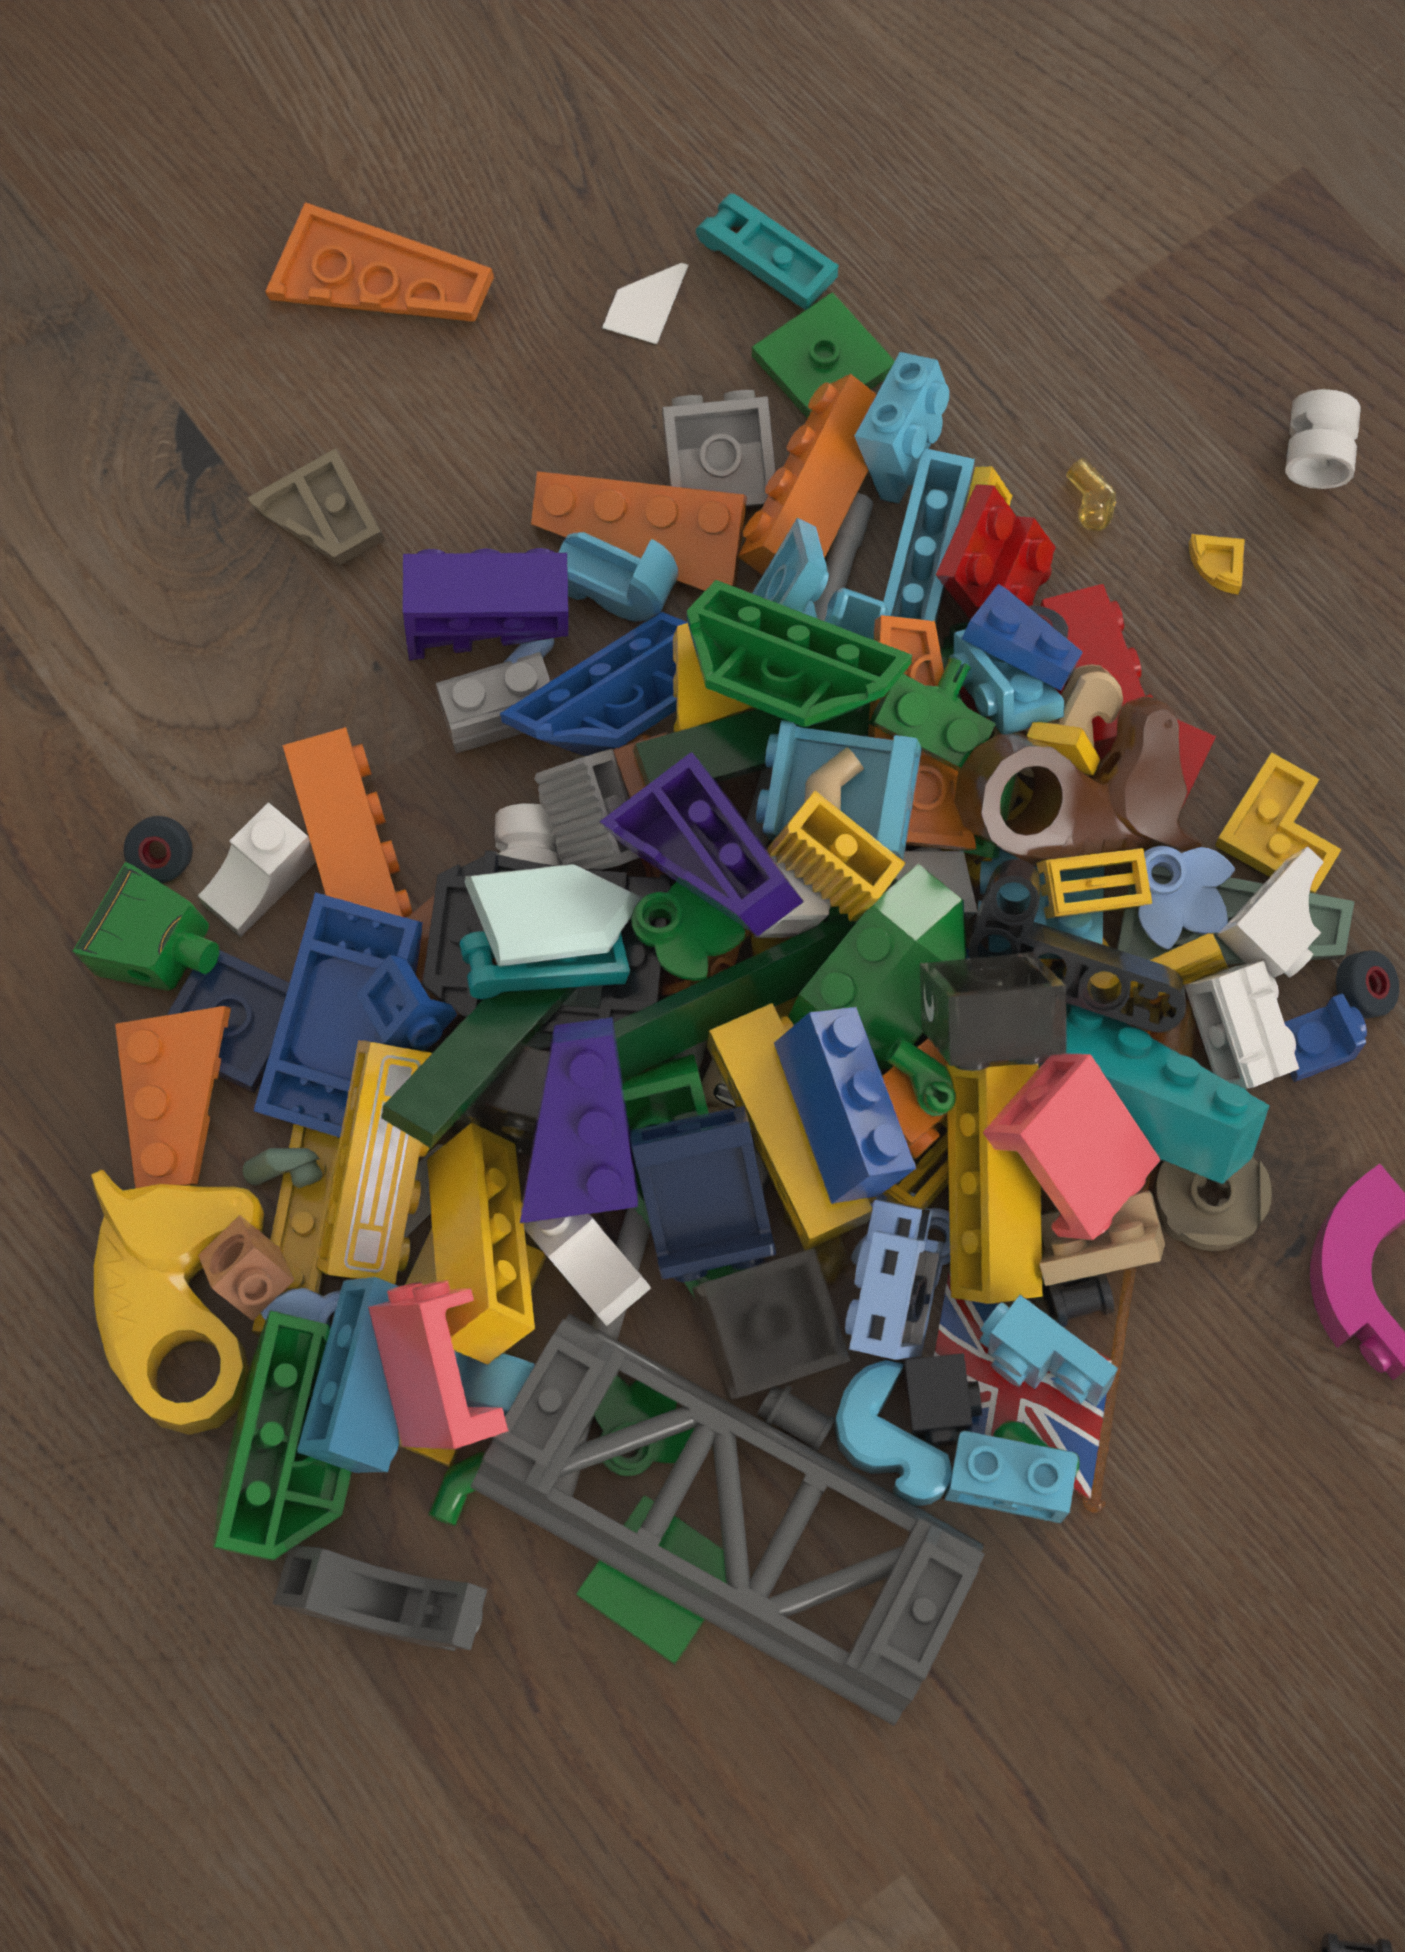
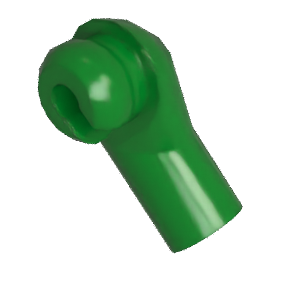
M902 1036L899 1037L890 1047L885 1060L909 1076L917 1103L927 1114L941 1116L954 1107L956 1102V1093L947 1067Z

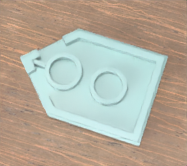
M574 864L465 877V885L498 966L608 953L617 941L621 930L632 917L635 906L643 899Z

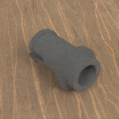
M774 1384L757 1415L765 1419V1423L776 1425L818 1451L835 1418L829 1417L790 1394L792 1390L790 1386L787 1385L785 1389H782Z

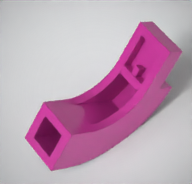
M1378 1164L1348 1189L1322 1223L1312 1249L1310 1283L1319 1319L1337 1348L1356 1335L1362 1343L1359 1347L1366 1361L1379 1373L1386 1372L1392 1380H1395L1405 1372V1332L1380 1302L1372 1282L1371 1265L1378 1243L1405 1223V1192L1383 1166Z

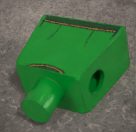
M125 862L72 952L96 976L169 991L177 986L186 968L202 974L209 973L217 963L219 945L214 941L204 938L208 932L209 923L191 902L137 867Z

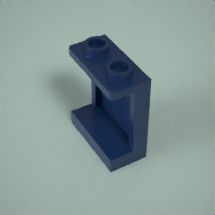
M744 1106L630 1130L632 1150L639 1173L661 1279L674 1277V1280L678 1282L694 1281L707 1275L710 1269L731 1265L733 1269L753 1268L762 1264L765 1261V1257L776 1254L753 1148L750 1125Z

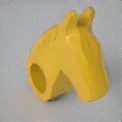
M99 1170L91 1174L95 1193L104 1214L94 1261V1303L96 1320L109 1365L134 1401L160 1427L187 1435L219 1428L239 1409L249 1371L246 1350L237 1337L195 1295L189 1286V1281L203 1268L198 1255L239 1215L262 1233L265 1215L262 1205L249 1189L239 1187H197L156 1184L122 1191L104 1170ZM201 1341L214 1346L218 1350L220 1355V1374L215 1386L205 1396L186 1403H175L162 1398L157 1387V1371L162 1359L174 1347L185 1342Z

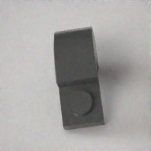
M296 1545L288 1550L273 1604L322 1620L401 1641L455 1651L456 1648L471 1650L475 1634L482 1622V1607L487 1589L466 1582L410 1575L358 1561L323 1548Z

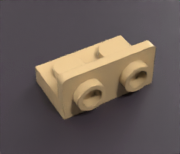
M1149 1190L1138 1191L1130 1196L1113 1216L1110 1227L1094 1240L1058 1237L1051 1228V1225L1059 1217L1060 1212L1053 1210L1041 1214V1234L1046 1250L1039 1264L1045 1286L1161 1261L1165 1241L1153 1196Z

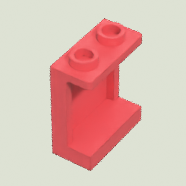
M1051 1054L983 1131V1134L995 1150L1018 1151L1060 1212L1059 1217L1051 1225V1228L1058 1237L1094 1240L1097 1236L1104 1233L1110 1227L1113 1216L1130 1196L1141 1190L1146 1182V1177L1161 1160L1091 1054Z
M448 1280L422 1285V1282L411 1283L388 1290L389 1301L368 1307L402 1447L456 1449L508 1431L502 1407H467L445 1311L448 1308L473 1301L471 1288L450 1289Z

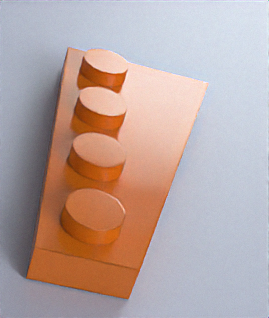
M305 202L265 293L269 300L475 322L494 275L490 267Z
M537 471L531 524L565 538L568 534L584 532L639 558H642L650 540L653 539L663 545L673 555L678 567L677 581L706 591L715 580L736 587L739 558L737 556L741 550L747 496L736 493Z
M885 615L876 618L874 623V640L912 654V664L903 674L924 685L937 686L944 673L935 621ZM880 698L870 702L869 721ZM869 724L868 737L887 740L894 739L893 736ZM921 752L906 845L964 851L976 849L974 834L964 827L954 802L958 771Z

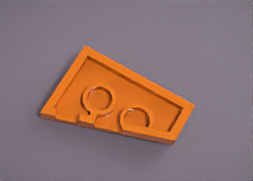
M220 1006L115 1024L135 1188L156 1184L198 1185L210 1116L208 1115L214 1079H218L222 1059L219 1058L224 1028L228 1027L230 1007Z

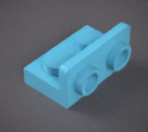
M965 630L954 633V654L950 655L949 658L962 661L961 664L966 663L971 667L962 686L974 699L980 715L985 718L988 717L996 723L995 726L1001 734H1012L1031 727L1032 722L1046 723L1064 717V699L1053 686L962 640L961 638Z
M963 1431L958 1437L952 1476L946 1489L945 1500L1062 1523L1070 1512L1078 1456L1073 1452Z

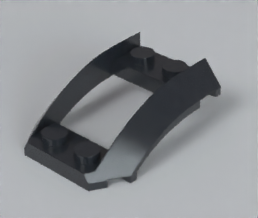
M485 851L483 857L463 867L458 864L438 874L423 986L443 1002L451 1004L455 1011L466 1018L483 999H477L470 995L467 975L471 969L470 965L462 959L459 942L464 936L473 932L484 931L465 885V877L556 865L499 855L497 851ZM585 869L642 898L654 892L667 893L673 886V879L668 875H660V878L628 876L627 872ZM631 918L620 932L630 968L626 983L602 985L599 1008L561 1005L538 1032L553 1034L554 1025L613 1017L614 1023L661 1000L665 969L658 962L655 948L643 944L635 936ZM657 918L650 925L661 928L668 926L670 921L666 918Z

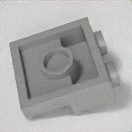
M737 390L724 393V401L703 403V396L701 395L680 396L671 399L672 406L663 407L662 409L670 486L744 494L747 496L746 508L763 506L768 497L765 493L766 485L776 472L768 396L755 398L754 390Z

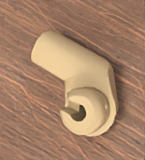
M848 747L808 777L805 784V801L816 790L841 811V787L864 770L860 761Z

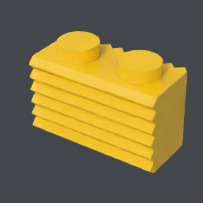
M816 790L796 811L767 848L770 856H776L777 864L785 863L786 871L794 870L795 878H803L804 885H812L813 892H821L822 900L830 899L831 907L839 906L840 914H848L849 921H857L882 896L905 865L904 861Z

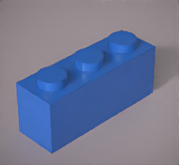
M856 1007L809 1012L774 1042L831 1204L877 1197L916 1169Z

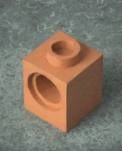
M241 1215L198 1255L211 1288L252 1321L294 1281L280 1247Z

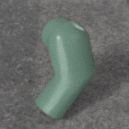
M269 1148L247 1160L242 1169L245 1180L255 1186L290 1172L293 1185L299 1189L320 1181L323 1174L316 1162L320 1158L309 1148Z

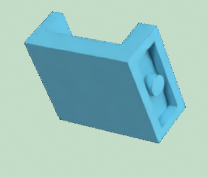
M781 720L779 734H770L766 750V767L773 768L770 789H762L760 791L757 803L756 822L763 824V833L770 840H774L796 811L803 805L805 801V784L808 777L848 747L860 761L864 770L841 787V811L897 857L904 859L922 750L918 739L894 735L893 740L802 728L790 721Z

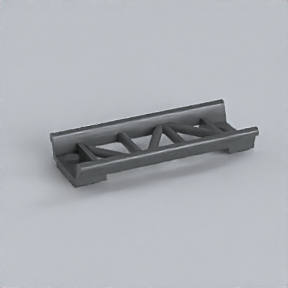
M571 1314L567 1316L566 1320L562 1319L556 1332L547 1343L505 1416L508 1431L493 1437V1441L485 1453L479 1470L470 1488L893 1726L897 1723L904 1709L913 1701L922 1681L925 1680L979 1571L977 1569L985 1555L982 1553L983 1543ZM619 1370L683 1405L677 1409L578 1445ZM694 1428L637 1533L554 1487L557 1480L563 1476ZM736 1435L806 1474L751 1579ZM712 1445L726 1583L658 1546ZM827 1486L909 1531L902 1546L769 1597ZM885 1579L849 1652L786 1618Z

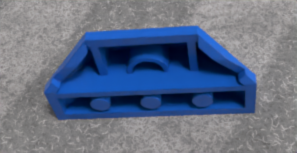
M660 612L501 712L502 723L538 740L582 756L620 748L677 710L676 698L673 697V678L676 673V663L673 661V636L677 626L687 622Z

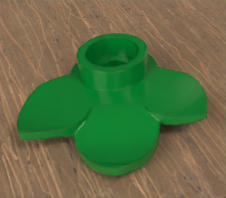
M678 882L667 893L654 892L645 896L635 906L631 917L635 936L643 944L655 948L661 967L674 976L690 981H700L707 978V956H718L727 953L745 938L743 926ZM657 918H666L671 922L668 926L661 928L650 925Z
M616 1375L594 1415L596 1422L602 1430L599 1437L676 1409V1401L638 1380H635L629 1387L624 1380ZM694 1428L638 1448L630 1458L619 1455L602 1463L608 1470L620 1476L640 1474L648 1469L653 1462L676 1463Z

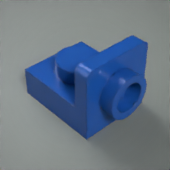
M389 955L355 994L383 1043L387 1045L426 1051L438 1041L442 1032L457 1015L451 1004L431 1000L407 960L394 955Z
M1342 993L1331 997L1325 1007L1284 1022L1285 1026L1293 1033L1296 1041L1294 1054L1299 1069L1290 1072L1294 1082L1354 1060L1366 1044L1367 1028L1364 1018L1355 1006H1349Z

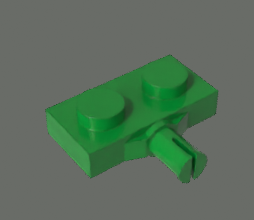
M949 658L937 686L924 685L902 674L886 695L880 698L868 723L893 737L898 735L917 738L922 747L921 752L957 771L961 769L973 749L989 739L996 725L993 721L968 709L962 700L957 697L971 667L966 663L961 664L962 661L955 658Z

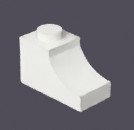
M269 802L230 840L231 847L224 863L210 883L198 895L201 904L240 938L316 862L309 837Z
M1309 847L1287 858L1217 936L1246 964L1264 960L1267 972L1274 978L1283 973L1289 978L1295 975L1313 956L1308 947L1321 934L1313 925L1310 917L1309 892L1314 876L1324 862Z
M590 1214L524 1223L526 1232L606 1326L651 1289L650 1285L610 1240Z

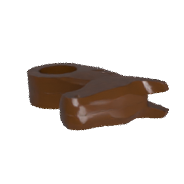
M1140 697L1126 702L1121 707L1117 720V737L1110 751L1097 766L1094 776L1088 777L1053 747L1025 735L998 734L975 747L958 772L954 802L964 827L978 838L1020 860L1030 863L1034 867H1037L1036 863L1050 859L1141 848L1145 852L1157 846H1168L1178 851L1186 852L1199 848L1202 845L1200 840L1181 828L1180 816L1187 795V788L1180 762L1179 725L1175 711L1166 702L1152 697ZM1031 767L1034 774V791L1031 801L1022 813L1011 820L1004 821L1000 809V799L1004 787L1014 774L1023 768ZM1092 867V868H1084V869H1075V870H1069V871L1089 870V869H1095V868H1100V867Z

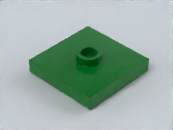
M833 292L752 346V357L807 419L812 411L808 408L809 401L823 383L828 382L831 384L852 374L864 385L872 389L886 379L895 362Z
M644 1495L623 1526L637 1533L654 1501ZM674 1516L658 1546L726 1583L723 1549ZM600 1560L576 1593V1596L674 1666L705 1621V1619Z

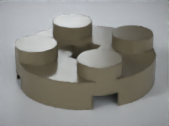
M1253 1156L1249 1162L1223 1184L1216 1182L1217 1189L1227 1191V1199H1220L1217 1206L1208 1205L1206 1200L1199 1197L1197 1189L1203 1188L1206 1184V1179L1209 1178L1167 1161L1162 1163L1154 1181V1203L1157 1214L1163 1221L1164 1230L1174 1240L1183 1241L1187 1245L1201 1250L1220 1251L1230 1249L1249 1240L1268 1214L1272 1198L1270 1177L1262 1162L1259 1161L1257 1163Z

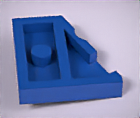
M999 584L972 617L961 638L1060 691L1073 673L1083 653L1020 599Z

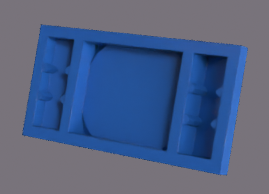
M315 892L254 1112L340 1137L358 1040L384 1044L355 994L389 955L405 958L416 975L421 945L422 922Z

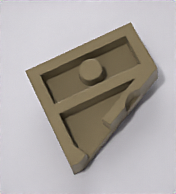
M336 448L248 497L251 505L259 514L339 565L386 540Z

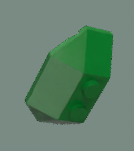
M715 580L686 611L687 623L705 687L802 727L835 719L884 697L912 664V654Z
M917 864L865 911L799 993L788 1015L793 1025L809 1012L856 1007L879 1070L893 1068L894 1066L885 1060L892 1044L902 1036L915 1045L931 1025L927 1020L924 1007L923 986L925 979L929 980L933 991L934 1020L968 980L964 900L922 865Z
M268 1312L246 1377L221 1482L213 1548L273 1561L342 1515L351 1471L297 1452L330 1332L328 1324L279 1312Z

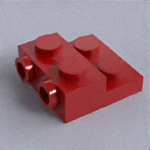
M976 484L936 572V577L970 620L998 584L1009 590L1027 606H1033L1034 597L1039 586L1047 582L1051 576V564L1056 547L1034 517L1016 516L994 485Z

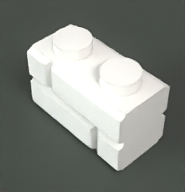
M1264 960L1231 967L1185 985L1214 1074L1232 1084L1248 1089L1299 1069L1294 1054L1296 1050L1295 1037L1284 1024L1277 1002L1278 985L1274 977L1267 972Z

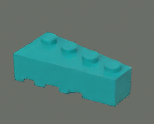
M1065 1003L1017 1037L1013 1042L1008 1061L1038 1063L1039 1068L1051 1054H1091L1159 1158L1223 1184L1252 1159L1270 1105L1250 1095L1243 1087L1232 1084L1203 1068L1194 1059L1181 1055L1156 1041L1141 1029Z

